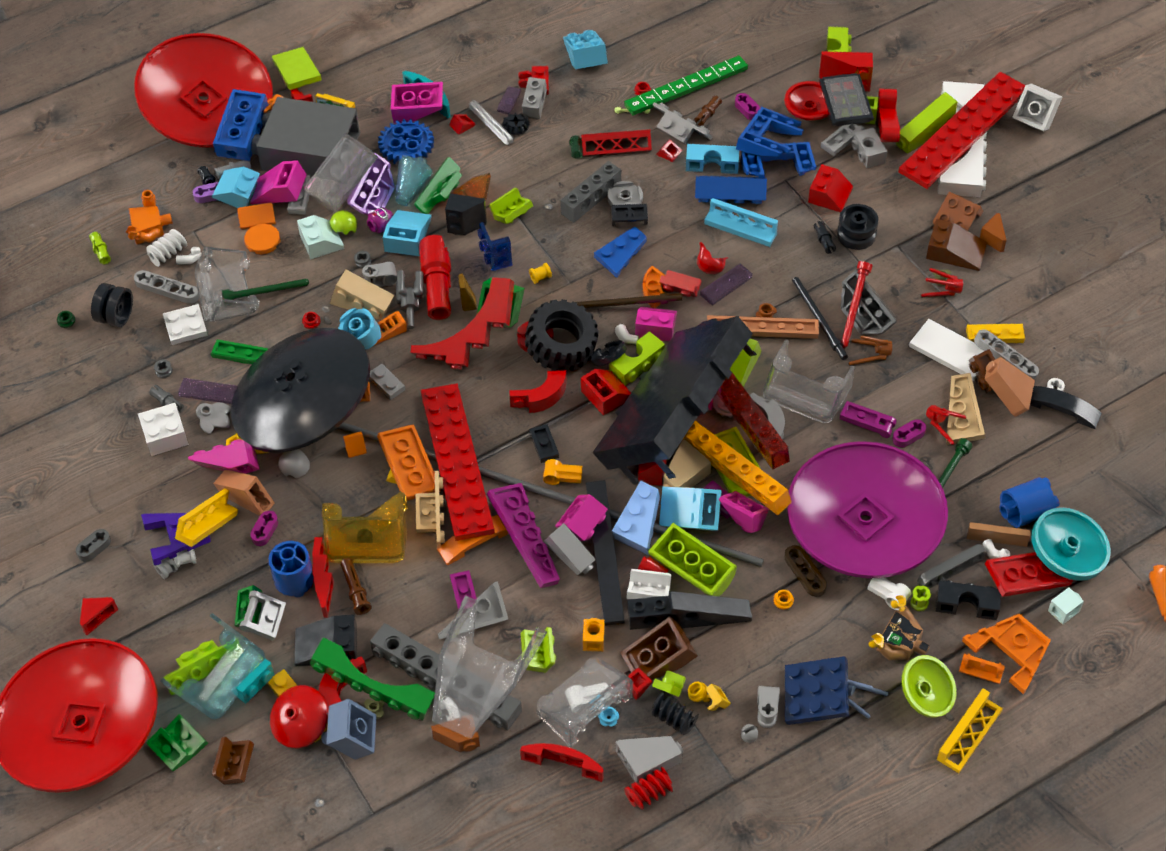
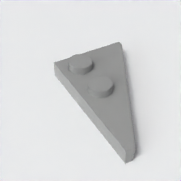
M498 581L488 587L439 632L438 638H446L508 620Z

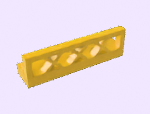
M224 488L178 519L175 539L192 547L235 518L238 514V509L227 504L230 491Z
M984 688L938 753L937 760L957 773L961 772L1003 710V708L988 700L990 692ZM984 706L995 711L993 716H983L982 709ZM981 722L983 730L973 732L971 725ZM971 738L973 745L962 748L961 739ZM960 753L962 761L957 765L948 758L952 754Z

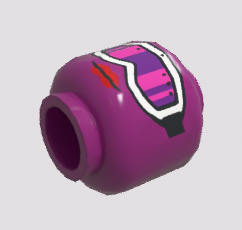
M383 207L369 213L367 220L369 229L372 232L383 233L387 223L393 217V213Z

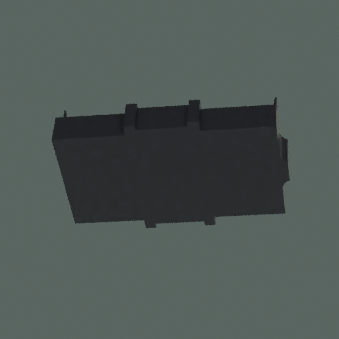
M739 316L720 321L716 318L703 321L696 327L677 331L651 369L642 373L639 378L640 381L623 406H619L615 412L618 415L592 452L607 470L620 468L630 479L631 483L637 485L640 483L639 480L627 467L656 462L669 479L676 478L675 474L662 460L671 458L696 418L700 415H705L709 409L707 406L723 382L731 376L730 367L742 349L750 357L757 355L747 344L753 333Z

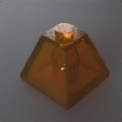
M486 173L474 176L451 193L484 198L486 201L491 175Z

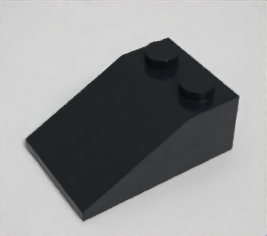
M355 615L332 616L295 629V666H310L311 658L323 637L342 646L349 660L357 659V623Z

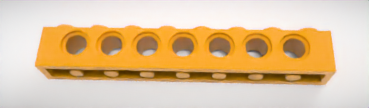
M694 421L683 439H686L711 461V465L776 515H779L792 503L787 488L697 421Z

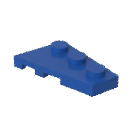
M633 227L595 251L594 258L618 278L621 270L624 267L626 268L629 260L646 243L647 236L637 227Z

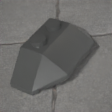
M857 270L842 281L841 310L847 318L859 276ZM865 280L853 325L861 335L884 334L897 323V319L875 289Z

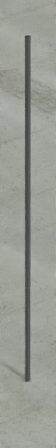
M344 422L338 427V429L351 433L362 431L363 437L379 442L377 438L378 433ZM425 449L428 458L436 460L435 452ZM479 466L482 476L510 485L522 483L525 490L568 504H572L576 499L575 497ZM609 509L610 517L618 520L622 513ZM654 524L653 532L663 534L668 528ZM697 538L718 553L760 567L763 565L764 559Z

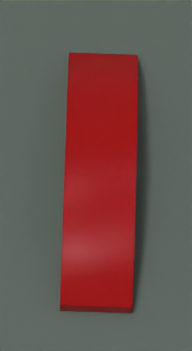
M548 743L521 746V760L539 765L542 764L544 758L582 768V777L603 782V768L592 758L580 751Z

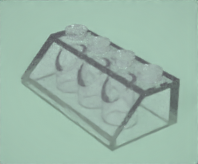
M345 133L303 190L326 209L336 213L378 156L365 145Z

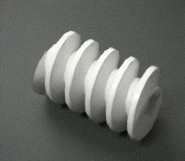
M171 229L169 233L164 234L158 241H154L152 245L147 246V254L151 261L159 267V260L165 263V257L171 258L170 252L176 255V249L182 250L181 244L187 247L186 239L177 230Z

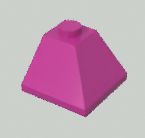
M737 491L720 496L719 501L735 523L742 527V530L748 533L761 530L769 508Z

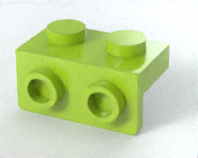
M513 188L492 202L489 207L494 220L509 224L519 215L525 214L528 209L533 207L531 200L521 197L518 188Z
M547 627L543 632L525 629L521 632L523 670L546 673L555 664L556 655L553 651L554 636L552 635V628Z

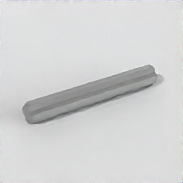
M476 100L469 102V109L506 145L514 142L513 137Z

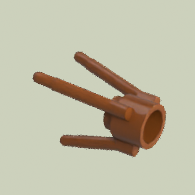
M861 336V339H852L851 341L854 343L875 346V353H879V355L850 361L848 364L854 365L879 359L886 360V356H891L892 341Z

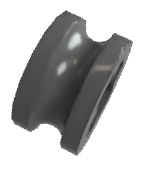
M359 251L355 254V264L359 268L371 264L370 254L367 251Z
M162 359L155 363L154 370L159 378H167L172 374V367L168 360Z

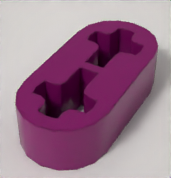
M740 93L736 95L735 107L747 119L752 120L760 109L759 105L748 94Z
M912 420L896 429L893 434L894 445L904 448L921 439L925 435L926 424L921 420Z
M265 511L258 518L250 533L254 545L264 546L269 542L278 526V518L275 512Z

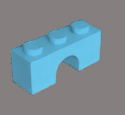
M687 144L686 171L703 172L705 164L714 162L720 165L721 173L738 174L739 150H736V146Z

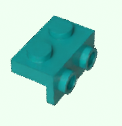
M264 659L261 663L259 662L231 689L232 694L247 704L275 675L272 663L267 659Z

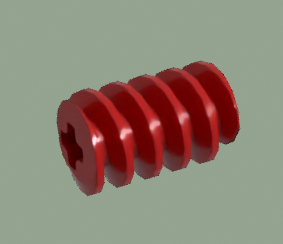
M662 766L660 771L654 770L653 775L647 774L646 780L640 778L639 784L634 782L631 784V788H624L633 807L638 806L641 810L644 809V801L649 806L651 805V797L658 801V793L665 797L666 788L671 793L673 792L671 779Z

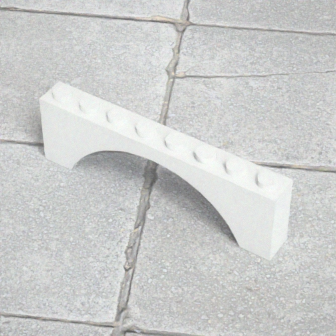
M943 81L941 95L947 92L958 101L957 113L984 87V84ZM987 132L972 145L969 152L960 161L953 164L939 177L938 194L947 195L948 192H952L958 196L981 197L982 190L985 191L986 180H983V177L986 176V167H983V164H986V154H983V152H986L987 141H984V139H986Z

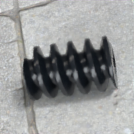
M661 692L652 706V715L654 717L659 716L660 721H666L668 726L673 725L674 730H680L682 735H686L696 724L699 714L692 717L694 710L690 709L686 713L685 704L678 708L680 701L676 700L672 704L673 697L669 696L667 699H664L666 692Z

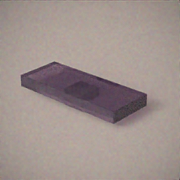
M508 86L497 108V112L510 114L521 93V89Z

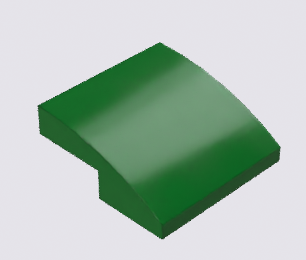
M178 714L165 729L160 727L146 744L172 771H175L198 754L208 742L181 714Z

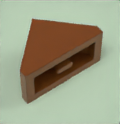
M996 213L982 227L980 238L997 251L1004 252L1006 236L1001 215Z

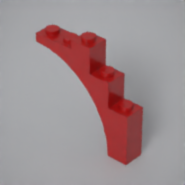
M492 277L490 290L484 305L476 317L464 329L440 342L427 345H411L410 353L415 355L417 359L426 360L427 357H434V360L445 361L446 358L445 363L455 370H462V367H468L470 347L473 349L489 347L491 325L493 328L503 329L504 326L510 325L515 282L508 278Z

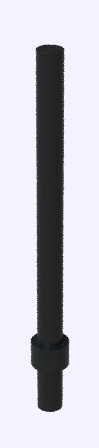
M798 277L793 278L792 282L816 319H819V325L828 337L830 346L838 353L841 360H846L848 355L843 349L841 340L836 338Z

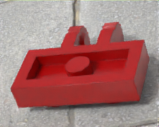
M532 66V73L521 71L518 74L520 79L518 85L521 88H526L529 77L545 79L546 95H549L548 66Z

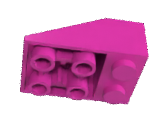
M298 160L281 162L260 176L250 204L297 201L307 175Z
M241 439L234 440L227 446H214L212 450L206 452L205 450L196 451L194 455L188 457L190 461L201 467L220 471L230 470L247 474L260 470L255 449Z

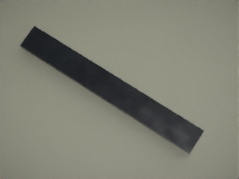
M605 480L587 482V494L593 496L608 509L605 513V519L600 524L597 523L593 529L605 626L624 624Z

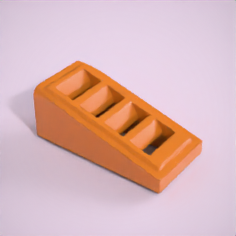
M399 311L378 322L382 336L376 344L407 331L406 322Z

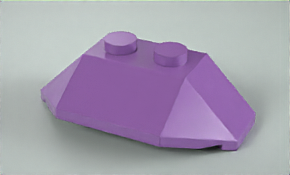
M376 153L373 154L360 173L347 199L349 206L362 214H369L380 207H386L395 188L390 171V162Z

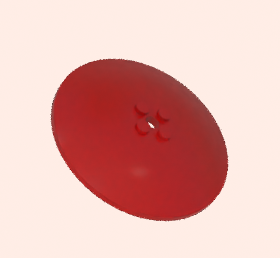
M191 33L176 36L154 47L140 63L134 84L138 108L145 120L156 131L178 143L203 148L214 147L213 141L233 89L266 94L267 101L273 97L270 75L262 61L250 49L235 40L208 33ZM201 96L204 97V96H205V97H207L208 99H207V100H201V99H199V97H201Z
M90 638L69 641L38 654L16 672L0 694L1 766L13 779L26 787L55 793L87 788L112 776L138 753L154 725L157 714L158 693L150 669L143 659L130 648L104 639ZM85 719L82 725L76 726L77 721Z

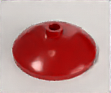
M799 82L787 90L785 106L795 117L814 121L829 116L819 82Z
M306 685L294 686L284 691L275 701L270 714V727L276 740L282 745L294 749L304 748L313 744L322 735L328 722L329 710L324 696L318 690Z

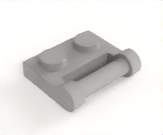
M250 591L248 608L239 628L244 632H252L273 641L276 638L286 603L261 592ZM257 603H263L258 622L254 624L252 619Z

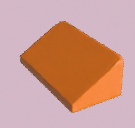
M272 203L237 208L240 229L251 228L257 224H276Z

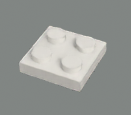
M199 304L163 313L171 345L208 336Z

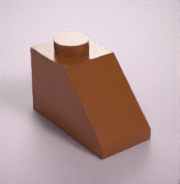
M472 715L431 726L434 740L458 752H469L480 747L479 736Z

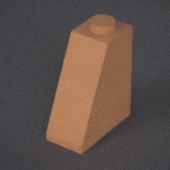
M1002 357L989 362L986 366L985 380L1015 417L1028 411L1035 380Z
M224 470L213 483L219 492L224 488L230 491L228 500L258 516L265 511H269L275 504L257 476Z

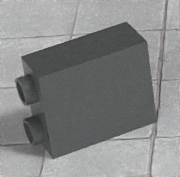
M277 97L272 110L263 114V132L261 135H254L252 154L259 156L261 170L269 171L281 162L298 160L305 173L311 175V178L341 182L360 135L357 108Z

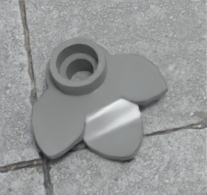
M217 402L212 405L202 403L197 407L196 415L200 419V428L204 432L211 434L214 427H230V420L227 416L231 412L229 405Z

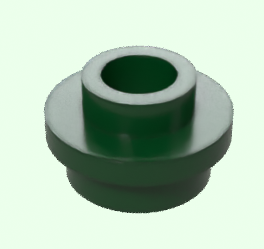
M62 311L57 316V324L62 328H69L76 321L74 314L70 311Z

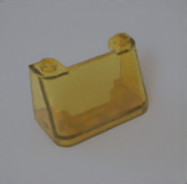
M403 503L386 505L382 510V517H342V509L338 504H322L325 554L330 562L341 563L343 559L351 558L353 563H397L405 557L407 525Z

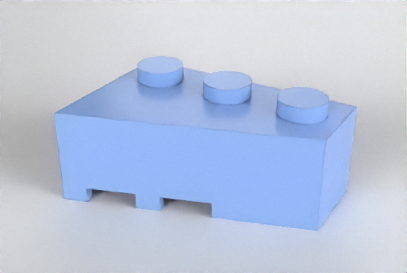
M640 481L612 530L614 539L648 556L660 500L657 488Z

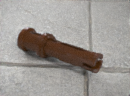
M345 558L341 561L340 566L350 590L349 599L353 601L354 613L357 615L366 614L372 609L371 603L366 598L367 592L361 587L353 560Z

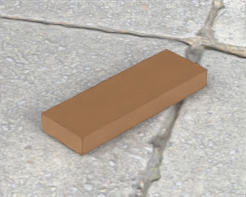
M971 522L967 531V539L978 541L991 539L993 543L1027 547L1030 539V530Z

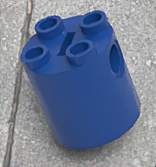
M1046 477L1035 478L1032 481L1004 490L1000 494L1001 515L1015 528L1037 521L1044 512L1056 508L1060 504L1057 496L1053 494L1049 479Z
M285 541L276 545L268 557L275 587L284 595L297 598L302 597L310 589L314 581L309 552L303 544L296 541Z

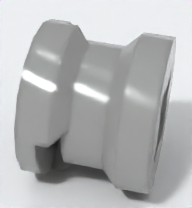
M169 557L162 559L161 564L154 566L157 573L164 580L168 578L171 572L175 573L178 571L175 562Z

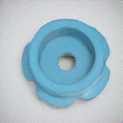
M604 707L599 712L598 718L603 726L612 727L617 724L619 714L613 707Z

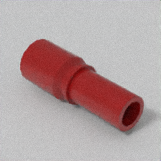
M429 235L419 242L420 265L423 272V282L426 284L428 316L434 320H443L451 315L449 289L451 288V259L448 248L444 247L445 244L441 235Z

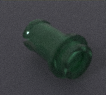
M574 135L569 140L571 155L573 158L582 157V139Z

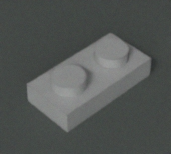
M383 364L370 371L369 379L390 400L405 391V385Z

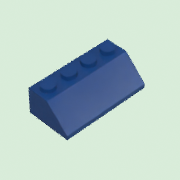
M696 176L695 198L699 199V202H709V199L714 198L726 203L727 199H732L734 203H744L745 200H752V203L762 204V200H766V178Z

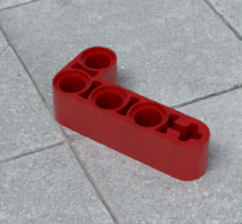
M879 89L877 122L881 142H899L900 126L896 111L897 89Z

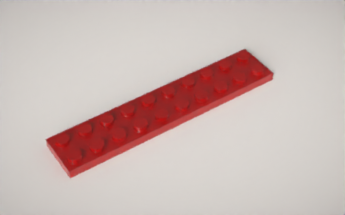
M1000 71L899 167L898 173L928 189L1020 100L1026 85Z
M458 383L420 390L440 477H443V490L455 541L495 534Z

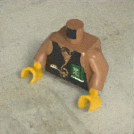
M903 595L896 596L898 602L896 600L891 601V607L899 609V611H895L882 635L876 633L871 636L874 640L869 642V646L871 648L877 647V651L888 660L908 661L914 651L921 655H926L930 645L921 641L923 629L908 607L905 606L906 598Z

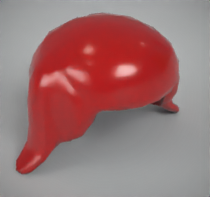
M700 242V252L697 257L699 269L711 275L721 273L724 270L725 261L728 257L712 258L710 251Z

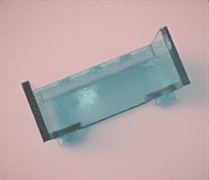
M211 613L210 617L224 627L219 636V642L227 649L226 653L203 683L195 679H188L178 688L165 678H162L161 682L169 690L208 717L219 719L238 697L236 687L265 659V654L261 648Z

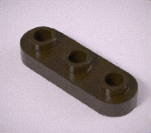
M797 545L789 546L785 550V562L809 595L814 597L822 596L826 591V580L803 548Z

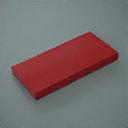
M1036 552L989 559L985 563L1002 597L1070 586L1073 582L1072 579L1062 577L1050 570L1040 560Z

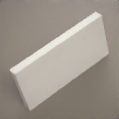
M928 319L909 343V347L960 374L971 373L973 381L977 378L976 374L970 370L968 360L984 352V350L979 348L974 342Z

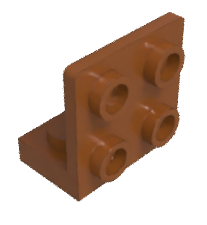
M948 192L933 220V224H935L936 219L954 222L969 231L976 216L981 217L983 209L969 200Z

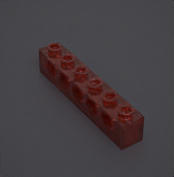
M732 373L729 379L723 382L717 391V395L772 470L790 462L787 444Z

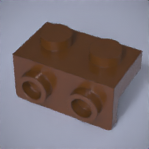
M990 349L968 360L970 370L976 374L979 379L978 384L980 388L985 390L986 393L993 390L985 380L986 366L989 362L995 360Z
M222 737L213 766L212 776L222 784L245 782L254 743L251 740L232 742L227 737Z

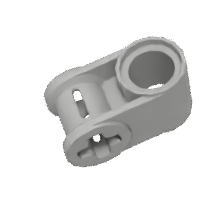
M393 262L366 265L362 269L364 279L369 282L372 279L373 284L378 287L396 284L397 272Z
M758 686L757 720L762 727L770 728L776 724L779 687Z

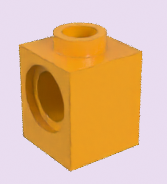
M598 618L584 619L583 651L604 652V620ZM596 632V633H598V634H596V635H591L590 633Z

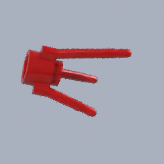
M930 268V272L948 279L944 281L926 278L925 280L927 282L943 284L948 291L923 293L921 296H954L955 293L960 294L963 289V279H957V276Z
M931 405L926 411L927 418L931 420L930 424L936 427L945 439L953 445L954 441L938 423L943 422L949 415L966 419V416Z

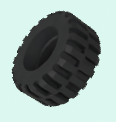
M557 299L550 300V303L545 302L541 304L531 314L525 333V346L528 348L529 355H533V360L536 363L540 362L542 367L551 368V371L578 370V367L586 365L587 361L591 359L598 341V325L596 320H593V315L590 312L587 313L586 308L582 305L580 307L576 302L572 301L570 303L564 299H561V301H557ZM552 328H562L571 332L577 341L570 344L559 343L553 340L546 331Z

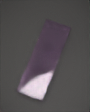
M738 264L701 290L700 296L713 306L750 280L753 274L742 264Z
M183 378L178 394L180 397L232 404L237 386Z

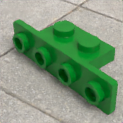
M450 157L446 158L414 203L423 214H429L436 203L448 200L450 192L460 183L459 179L462 176L459 172L460 167Z

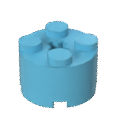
M353 308L345 312L340 318L338 329L354 335L366 350L374 346L382 336L378 322L367 309Z

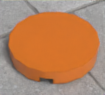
M257 224L247 230L244 236L245 246L250 252L253 251L259 255L268 254L274 251L276 246L280 244L279 231L270 224Z

